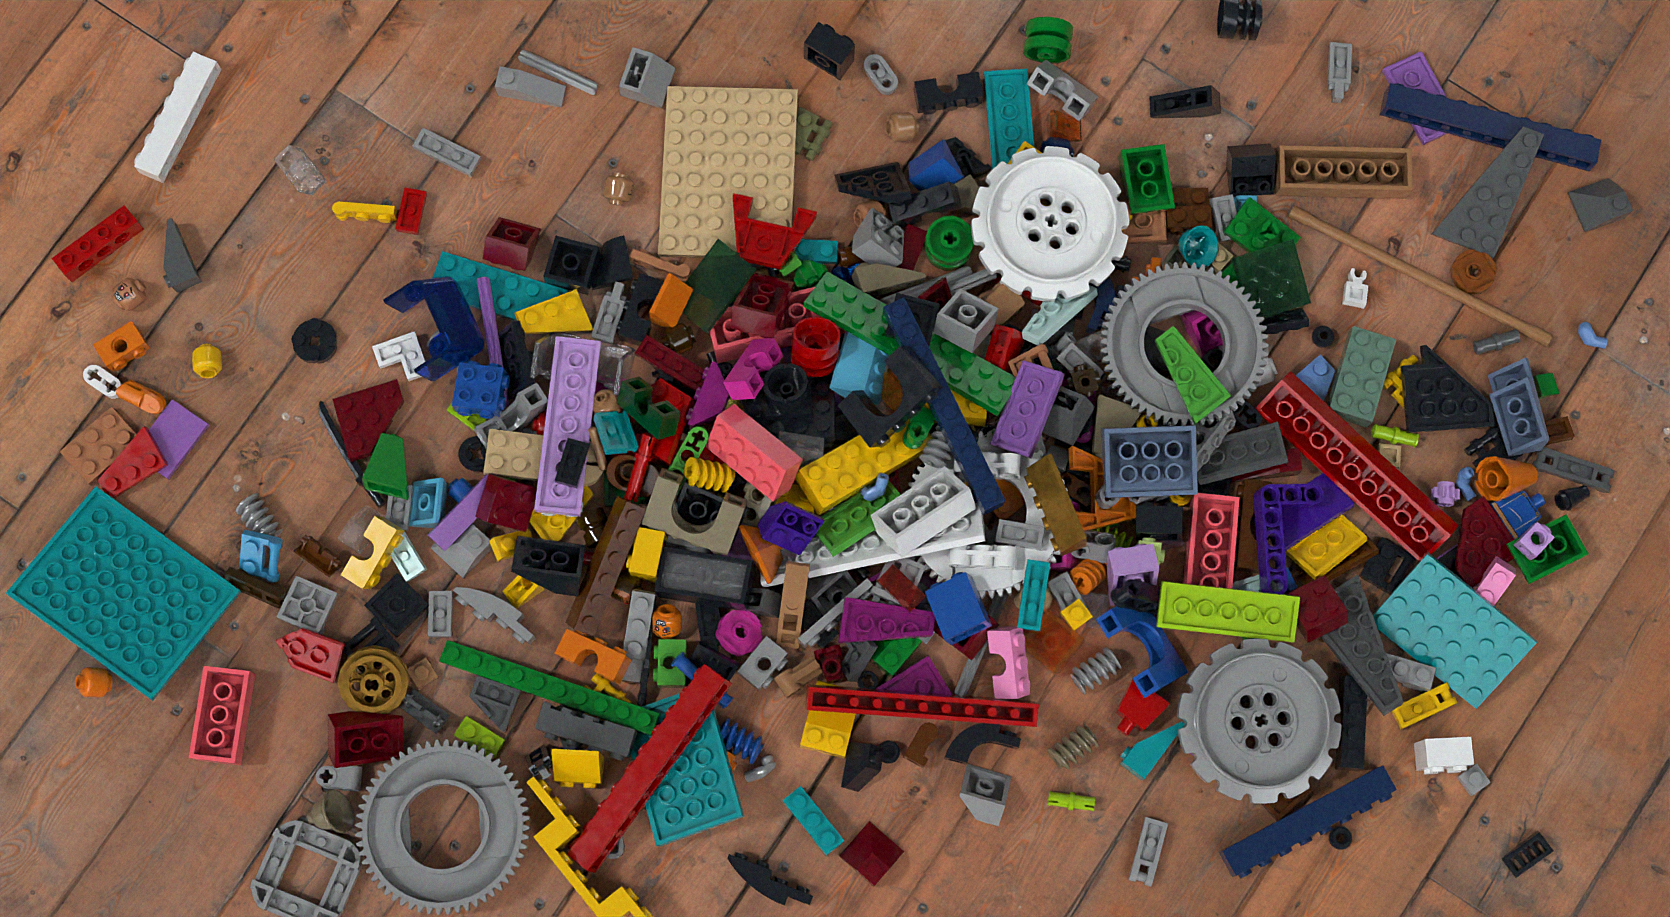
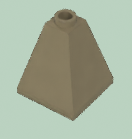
M1099 394L1095 402L1091 454L1102 459L1101 428L1133 427L1140 416L1138 414L1139 408L1134 407L1131 409L1129 404Z

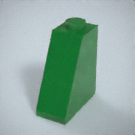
M381 433L362 477L365 489L405 500L409 499L406 451L403 438L396 434L388 435Z

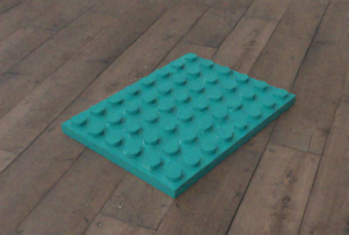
M96 486L6 592L10 598L152 701L159 695L241 593L238 588Z

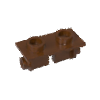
M304 535L300 541L302 544L293 551L328 577H331L343 566L341 565L340 556L327 548L322 551V544L312 536Z

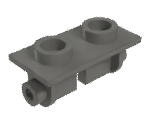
M415 689L410 694L407 693L400 706L401 709L435 734L439 732L450 717L449 714Z

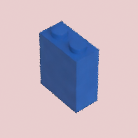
M956 573L951 576L950 580L935 583L929 590L925 591L942 636L950 645L992 626L973 578L968 573Z

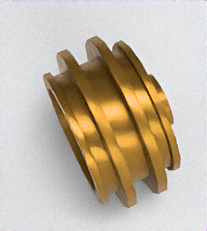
M376 645L363 647L352 653L340 669L338 679L340 695L349 708L357 712L387 714L399 706L407 693L409 684L407 666L401 657L387 647ZM375 661L382 663L380 669L374 667L373 663ZM360 665L365 667V672L362 674L357 672V667ZM388 673H393L395 679L389 681L387 680L386 675ZM369 679L373 681L374 679H376L379 683V686L376 687L375 685H373L370 687L367 684V680ZM353 683H360V689L355 690ZM387 689L391 694L388 697H384L382 695L383 690ZM365 696H373L374 700L366 699Z

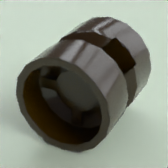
M602 507L584 512L580 517L576 518L580 530L585 531L583 538L588 548H595L606 525L605 523L608 520Z

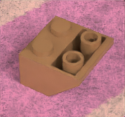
M999 282L993 287V293L988 298L983 296L981 300L999 308L995 324L1003 326L1008 324L1023 310L1025 302L1020 295L1012 292L1007 286L1001 285Z

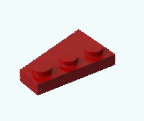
M146 426L142 427L98 479L104 493L113 499L168 466L166 459Z

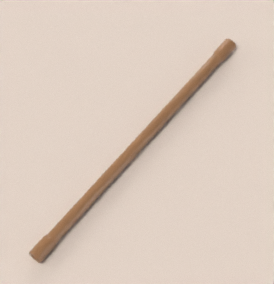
M1295 205L1288 215L1289 218L1309 226L1518 330L1544 346H1547L1552 339V334L1532 326L1314 217L1311 213Z

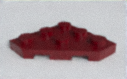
M397 379L332 399L350 462L372 456L381 433L386 434L393 422V417L404 404Z
M1484 496L1463 509L1454 568L1455 574L1472 588L1481 582L1484 572L1496 556L1507 563L1514 559L1506 545L1513 541L1514 538Z

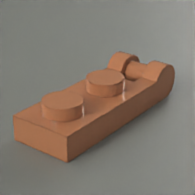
M632 249L629 256L631 263L666 277L668 273H671L684 283L691 279L688 265L681 264L677 266L665 257L656 258L651 256L652 254L647 250L639 249L638 251Z

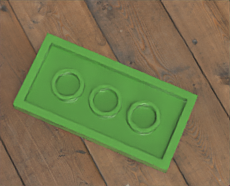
M889 480L885 494L873 501L865 500L861 492L823 515L822 518L825 521L815 535L834 557L876 530L871 514L901 494Z

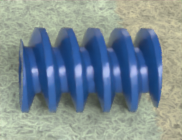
M727 718L720 726L723 742H726L725 749L729 751L734 747V755H738L742 751L741 758L745 760L750 756L749 763L754 764L764 747V744H761L762 736L754 740L753 731L745 735L746 727L738 731V723L735 722L732 726H729L730 718Z

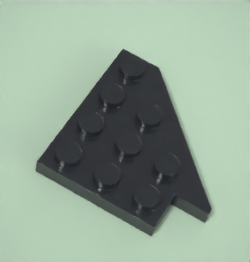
M1427 345L1420 346L1421 364L1400 366L1407 433L1495 426L1493 404Z

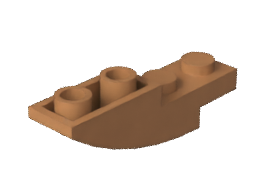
M787 561L776 644L778 646L799 648L798 638L801 634L810 564Z

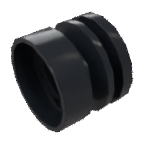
M1220 0L1217 16L1218 38L1233 39L1236 30L1239 29L1240 39L1245 40L1248 33L1249 40H1256L1262 24L1263 9L1261 0H1242V4H1239V0Z

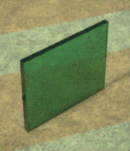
M717 239L685 282V284L693 289V292L682 313L687 316L688 320H692L708 334L757 269L739 256L738 252L733 251L720 239Z

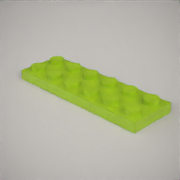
M1161 581L1156 627L1294 643L1300 597Z

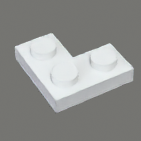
M415 331L372 346L380 369L402 362L408 381L430 374Z

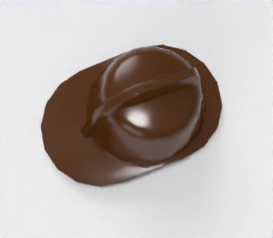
M618 455L607 466L606 473L610 483L625 492L636 458L634 456ZM650 463L646 470L639 497H647L652 494L659 475L656 468Z

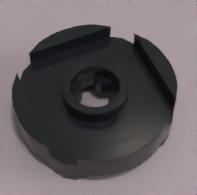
M312 318L297 327L291 341L295 353L301 360L306 363L320 364L327 362L334 356L337 350L338 337L329 323L318 318ZM320 337V345L310 346L311 338Z

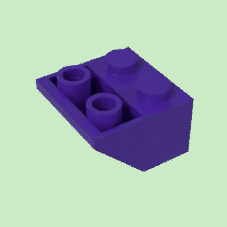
M785 501L770 506L758 522V527L762 539L801 555L825 520Z

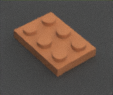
M110 407L59 452L89 485H92L136 436V433L115 409Z

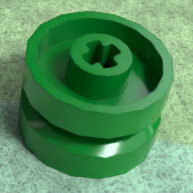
M1036 17L1027 21L1025 30L1027 39L1024 42L1023 54L1026 58L1040 63L1045 60L1050 63H1061L1070 59L1072 47L1070 41L1073 37V25L1070 22L1056 17Z
M943 216L935 220L928 228L924 244L925 255L929 262L936 268L944 271L957 270L963 267L970 259L974 243L971 227L962 218L955 216Z

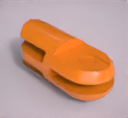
M131 379L120 385L116 390V394L120 399L150 414H159L166 408V400L163 395Z

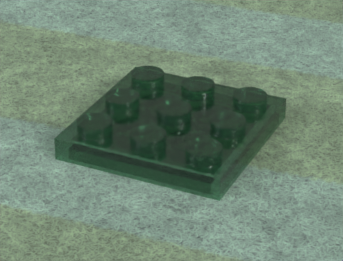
M1294 239L1231 258L1239 288H1245L1242 294L1250 293L1251 296L1247 301H1256L1253 309L1261 310L1257 317L1266 318L1311 303Z

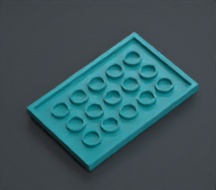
M1427 553L1373 614L1378 630L1419 663L1435 667L1434 675L1443 683L1448 682L1450 688L1475 709L1481 705L1537 643L1534 637L1430 553Z
M680 693L643 706V708L660 713L657 725L661 724L666 717L669 707L675 705L680 698ZM714 709L645 804L655 843L658 847L745 817ZM638 732L631 753L633 762L639 755L640 747L648 742L652 736Z

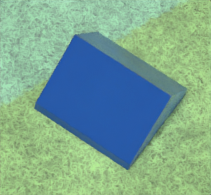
M941 140L909 162V181L919 191L946 182L955 184L964 178L945 140Z

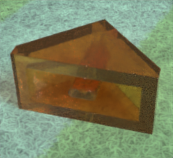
M1054 109L1050 110L1047 120V138L1059 137L1066 138L1070 142L1082 141L1081 120L1078 121L1074 117Z

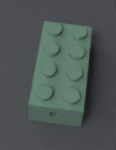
M1355 326L1347 333L1327 405L1346 422L1365 428L1373 422L1396 339Z

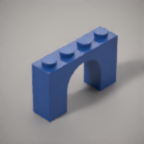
M1116 606L1096 619L1107 638L1126 631L1137 636L1146 647L1149 655V667L1132 678L1144 698L1189 672L1162 628L1156 627L1157 620L1153 614Z

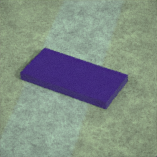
M1324 473L1307 483L1317 484L1323 489L1324 497L1321 502L1307 508H1282L1285 551L1354 507V502ZM1307 491V497L1313 501V494ZM1291 494L1286 496L1289 501L1292 500ZM1266 514L1265 519L1268 523L1271 524L1272 518L1270 515ZM1268 536L1267 539L1272 545H1274L1273 539L1270 536Z

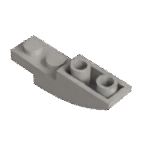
M455 587L453 590L457 594L455 599L464 607L469 604L474 609L472 614L480 621L486 619L490 623L497 616L498 618L495 621L504 629L507 627L514 631L512 636L521 644L526 641L531 645L536 639L532 633L520 624L525 616L504 600L471 588Z

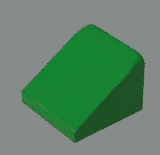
M1553 373L1539 374L1533 377L1539 399L1560 394Z

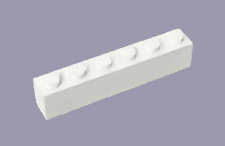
M192 52L191 56L185 60L181 76L176 78L171 95H168L165 99L162 113L157 115L154 121V128L146 136L145 146L142 152L137 154L134 161V167L140 174L164 183L221 71L217 61Z

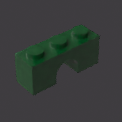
M640 376L621 381L617 404L657 440L676 435L681 413L667 400L653 404V388Z

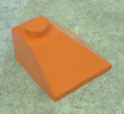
M738 526L753 562L766 583H771L784 559L780 551L783 548L762 539L760 530L757 527Z

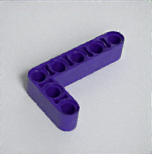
M1269 484L1254 493L1261 592L1283 594L1287 590L1282 508H1307L1318 504L1324 497L1323 489L1319 485ZM1264 491L1270 495V501L1264 498ZM1286 491H1288V492L1291 494V496H1292V500H1291V501H1289V500L1286 498V496H1285V492H1286ZM1307 491L1313 494V501L1307 497ZM1266 514H1268V515L1271 516V518H1272V523H1271V524L1266 521V519H1265V515H1266ZM1268 536H1270V537L1273 539V541H1274V545H1273V546H1270V545L1268 544V542H1267V537H1268ZM1269 559L1275 562V569L1269 566ZM1271 581L1277 585L1276 592L1271 589Z

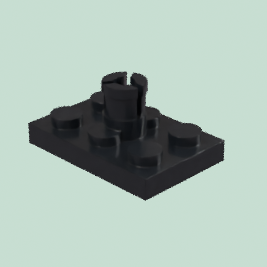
M520 321L510 322L498 333L503 368L510 377L507 389L508 399H516L518 392L535 384V374L531 367H540L543 360L539 349L527 350L524 340L525 332L521 327Z

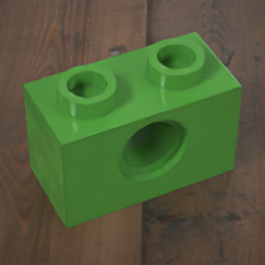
M658 639V645H654V659H658V668L653 669V682H657L658 688H684L686 686V675L676 666L673 669H666L664 667L666 659H675L682 651L687 658L686 640Z

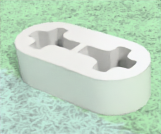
M90 365L84 370L83 378L89 385L111 399L119 398L116 391H110L105 384L108 382L118 388L123 384L120 380L97 365ZM92 372L97 373L102 378L101 381L95 378L92 379L90 374Z

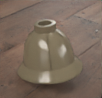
M331 789L314 803L311 811L307 813V820L311 825L315 824L318 828L345 833L352 829L355 814L347 797L340 791Z

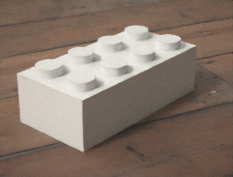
M944 466L871 514V518L877 534L901 557H904L974 510L976 505L971 489Z

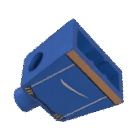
M1521 491L1501 501H1495L1490 506L1515 540L1541 518L1537 509L1545 505V500L1539 493L1529 498L1525 491Z

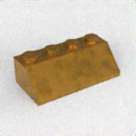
M1048 454L1027 467V475L1024 478L1028 488H1033L1036 496L1033 497L1037 510L1042 508L1045 517L1041 519L1046 531L1051 530L1054 538H1051L1050 541L1055 552L1059 551L1061 556L1086 547L1087 538L1053 456Z

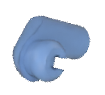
M1582 322L1579 325L1578 334L1585 345L1606 348L1607 338L1596 336L1590 323Z
M879 473L875 486H864L861 490V495L864 499L873 501L884 495L889 476Z

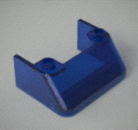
M447 276L411 281L383 299L385 304L401 313L406 312L425 299L440 334L432 338L429 343V352L432 358L416 367L414 372L432 382L458 367L459 363H464L481 352L484 347V338L459 283Z

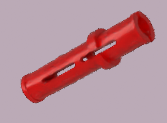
M642 433L638 452H635L634 455L636 459L624 495L626 500L632 501L633 499V502H638L648 464L653 458L651 453L656 438L652 434Z

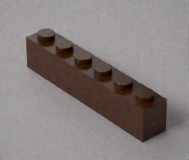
M617 496L580 585L578 597L575 598L565 622L573 629L592 636L595 635L646 511L639 504Z

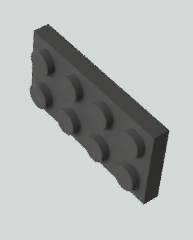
M1275 422L1225 435L1220 446L1215 448L1210 455L1208 462L1197 472L1199 484L1203 485L1287 463L1288 458L1279 423Z

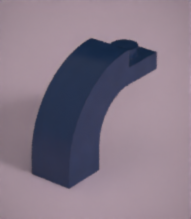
M1110 277L1099 286L1093 283L1088 284L1097 288L1098 293L1094 298V311L1085 331L1088 334L1094 335L1096 329L1101 330L1105 320L1103 317H1105L1106 313L1111 314L1108 308L1110 305L1114 306L1112 301L1115 297V290Z

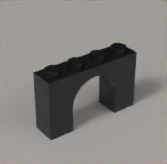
M910 345L899 346L884 360L900 381L903 390L902 402L893 414L886 415L879 411L864 390L852 391L838 404V407L869 448H882L891 441L890 437L894 433L903 430L906 427V422L910 418L918 416L922 412L921 408L926 403L934 401L938 397L937 393L943 388Z

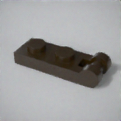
M229 567L225 572L226 581L238 588L242 593L273 607L281 608L286 597V588L284 586L277 585L274 587L264 579L248 575L242 569Z

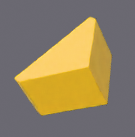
M518 575L503 590V593L512 606L517 609L545 589Z

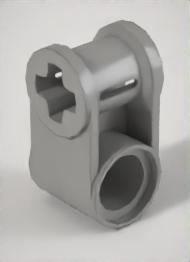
M1091 530L1084 532L1087 538V546L1082 548V552H1079L1080 549L1071 552V554L1077 558L1107 563L1108 551L1115 548V537L1105 532Z
M323 766L316 773V781L326 789L361 791L363 768L357 766L340 768ZM329 772V774L333 776V779H329L328 783H326V781L322 778L323 776H327V773Z

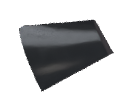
M954 137L945 140L964 178L971 174L973 179L991 170V166L988 163L984 165L975 157L976 153L971 149H967L958 138Z
M624 235L603 243L591 285L592 290L611 287L615 282L633 280Z

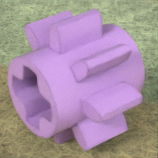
M1437 482V487L1431 489V499L1436 500L1437 506H1454V501L1460 500V489H1455L1453 482Z

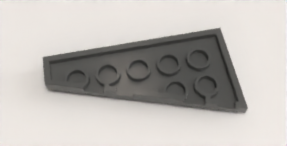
M1356 575L1334 589L1348 610V623L1321 636V638L1382 715L1385 716L1401 706L1403 698L1395 676L1392 673L1389 659L1385 653L1374 617L1368 606L1360 578Z

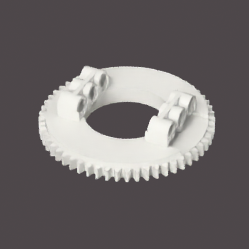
M980 431L977 444L994 478L1007 480L1020 491L1027 508L1025 524L1044 527L1041 519L1045 517L1042 508L1037 510L1033 497L1036 496L1033 488H1028L1024 478L1027 475L1026 468L1040 460L1043 452L1040 450L1035 453L1034 451L1032 459L990 445L993 437L992 432L989 431L987 437H984L982 431ZM947 452L951 460L943 459V462L947 465L946 468L963 483L966 482L953 454ZM924 463V468L918 466L917 469L920 473L919 475H912L915 483L909 482V487H914L941 469V467H932ZM1045 529L1041 551L1010 545L989 546L969 544L914 557H920L917 563L925 564L924 572L931 570L930 578L933 579L938 576L937 583L950 580L952 575L959 572L968 573L973 578L981 599H984L986 592L989 593L990 598L994 597L995 592H998L999 596L1003 597L1004 590L1009 595H1012V588L1020 592V584L1024 583L1027 559L1056 563L1057 561L1053 555L1061 554L1053 549L1050 539L1054 537L1051 530L1046 531Z

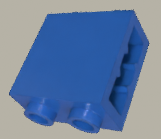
M476 361L459 363L452 407L462 416L479 414L480 417L492 419L493 416L500 417L501 410H504L506 406L504 392L509 387V375L501 365L489 363L488 366L480 365Z

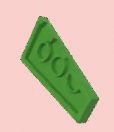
M1174 326L1155 340L1194 425L1231 397Z

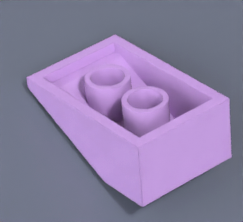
M1142 543L1134 547H1117L1108 551L1107 577L1110 606H1115L1110 596L1111 591L1115 588H1121L1128 579L1157 585L1159 565L1153 544L1146 545Z

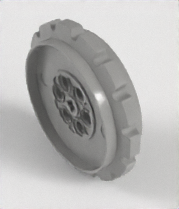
M1268 639L1242 640L1240 649L1235 648L1234 644L1231 643L1209 654L1210 665L1199 663L1186 680V684L1190 686L1191 690L1189 693H1182L1178 702L1177 718L1182 719L1185 723L1183 728L1178 729L1179 741L1183 753H1192L1194 755V760L1190 763L1192 769L1205 783L1215 780L1217 782V792L1235 800H1242L1243 796L1247 794L1250 803H1275L1278 801L1279 793H1282L1286 799H1290L1309 789V777L1320 779L1332 763L1333 759L1328 755V750L1330 748H1338L1342 727L1340 723L1334 721V715L1341 712L1338 697L1334 688H1325L1324 682L1328 679V676L1313 659L1306 662L1301 660V650L1283 642H1278L1274 648H1271ZM1266 693L1270 694L1273 699L1270 706L1265 705L1263 702V696ZM1242 696L1249 698L1250 705L1248 708L1241 706L1240 700ZM1280 712H1283L1287 718L1284 725H1281L1277 720ZM1262 716L1260 720H1263V725L1257 726L1255 717ZM1234 717L1239 718L1241 721V727L1238 730L1234 729L1231 725ZM1272 733L1278 738L1275 746L1270 745L1268 741L1269 735ZM1248 736H1252L1255 740V745L1252 749L1248 748L1245 743Z

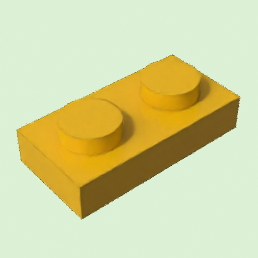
M529 528L526 532L516 531L493 537L489 540L497 561L514 557L517 536L533 538Z

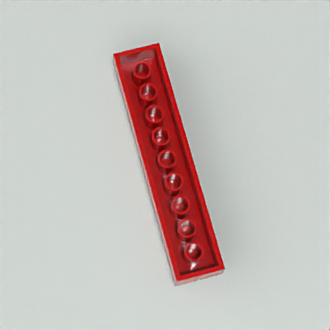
M1291 371L1255 408L1270 424L1278 422L1281 434L1290 443L1299 448L1303 455L1419 562L1427 553L1432 554L1459 526Z

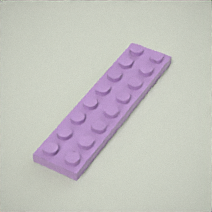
M556 336L535 512L579 517L581 515L587 458L577 489L555 483V478L567 438L589 443L588 429L592 423L601 341Z

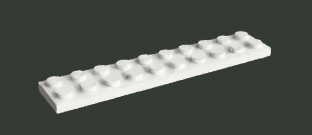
M976 503L974 510L904 557H901L877 534L876 530L834 557L818 537L812 538L801 555L784 548L780 551L784 559L773 581L767 584L760 573V582L763 588L783 584L787 561L810 564L808 578L983 542L985 541L983 514Z

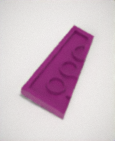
M845 597L838 643L931 637L933 635L935 616L930 611Z

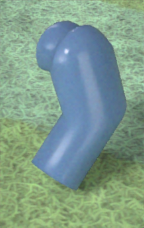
M1471 467L1462 468L1458 472L1456 487L1460 489L1461 494L1467 501L1476 496L1470 487L1471 477L1474 476V470Z

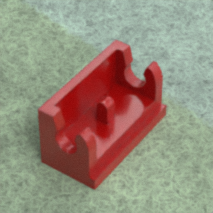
M995 324L984 360L1013 375L1008 361L1018 357L1024 341L1022 332L1014 328Z

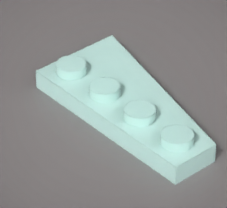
M1089 285L1088 293L1070 300H1065L1062 294H1057L1054 302L1043 301L1040 305L1041 310L1033 315L1023 329V339L1037 346L1046 342L1098 295L1097 288Z

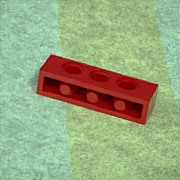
M123 205L51 259L71 282H74L143 231L144 228L127 207Z

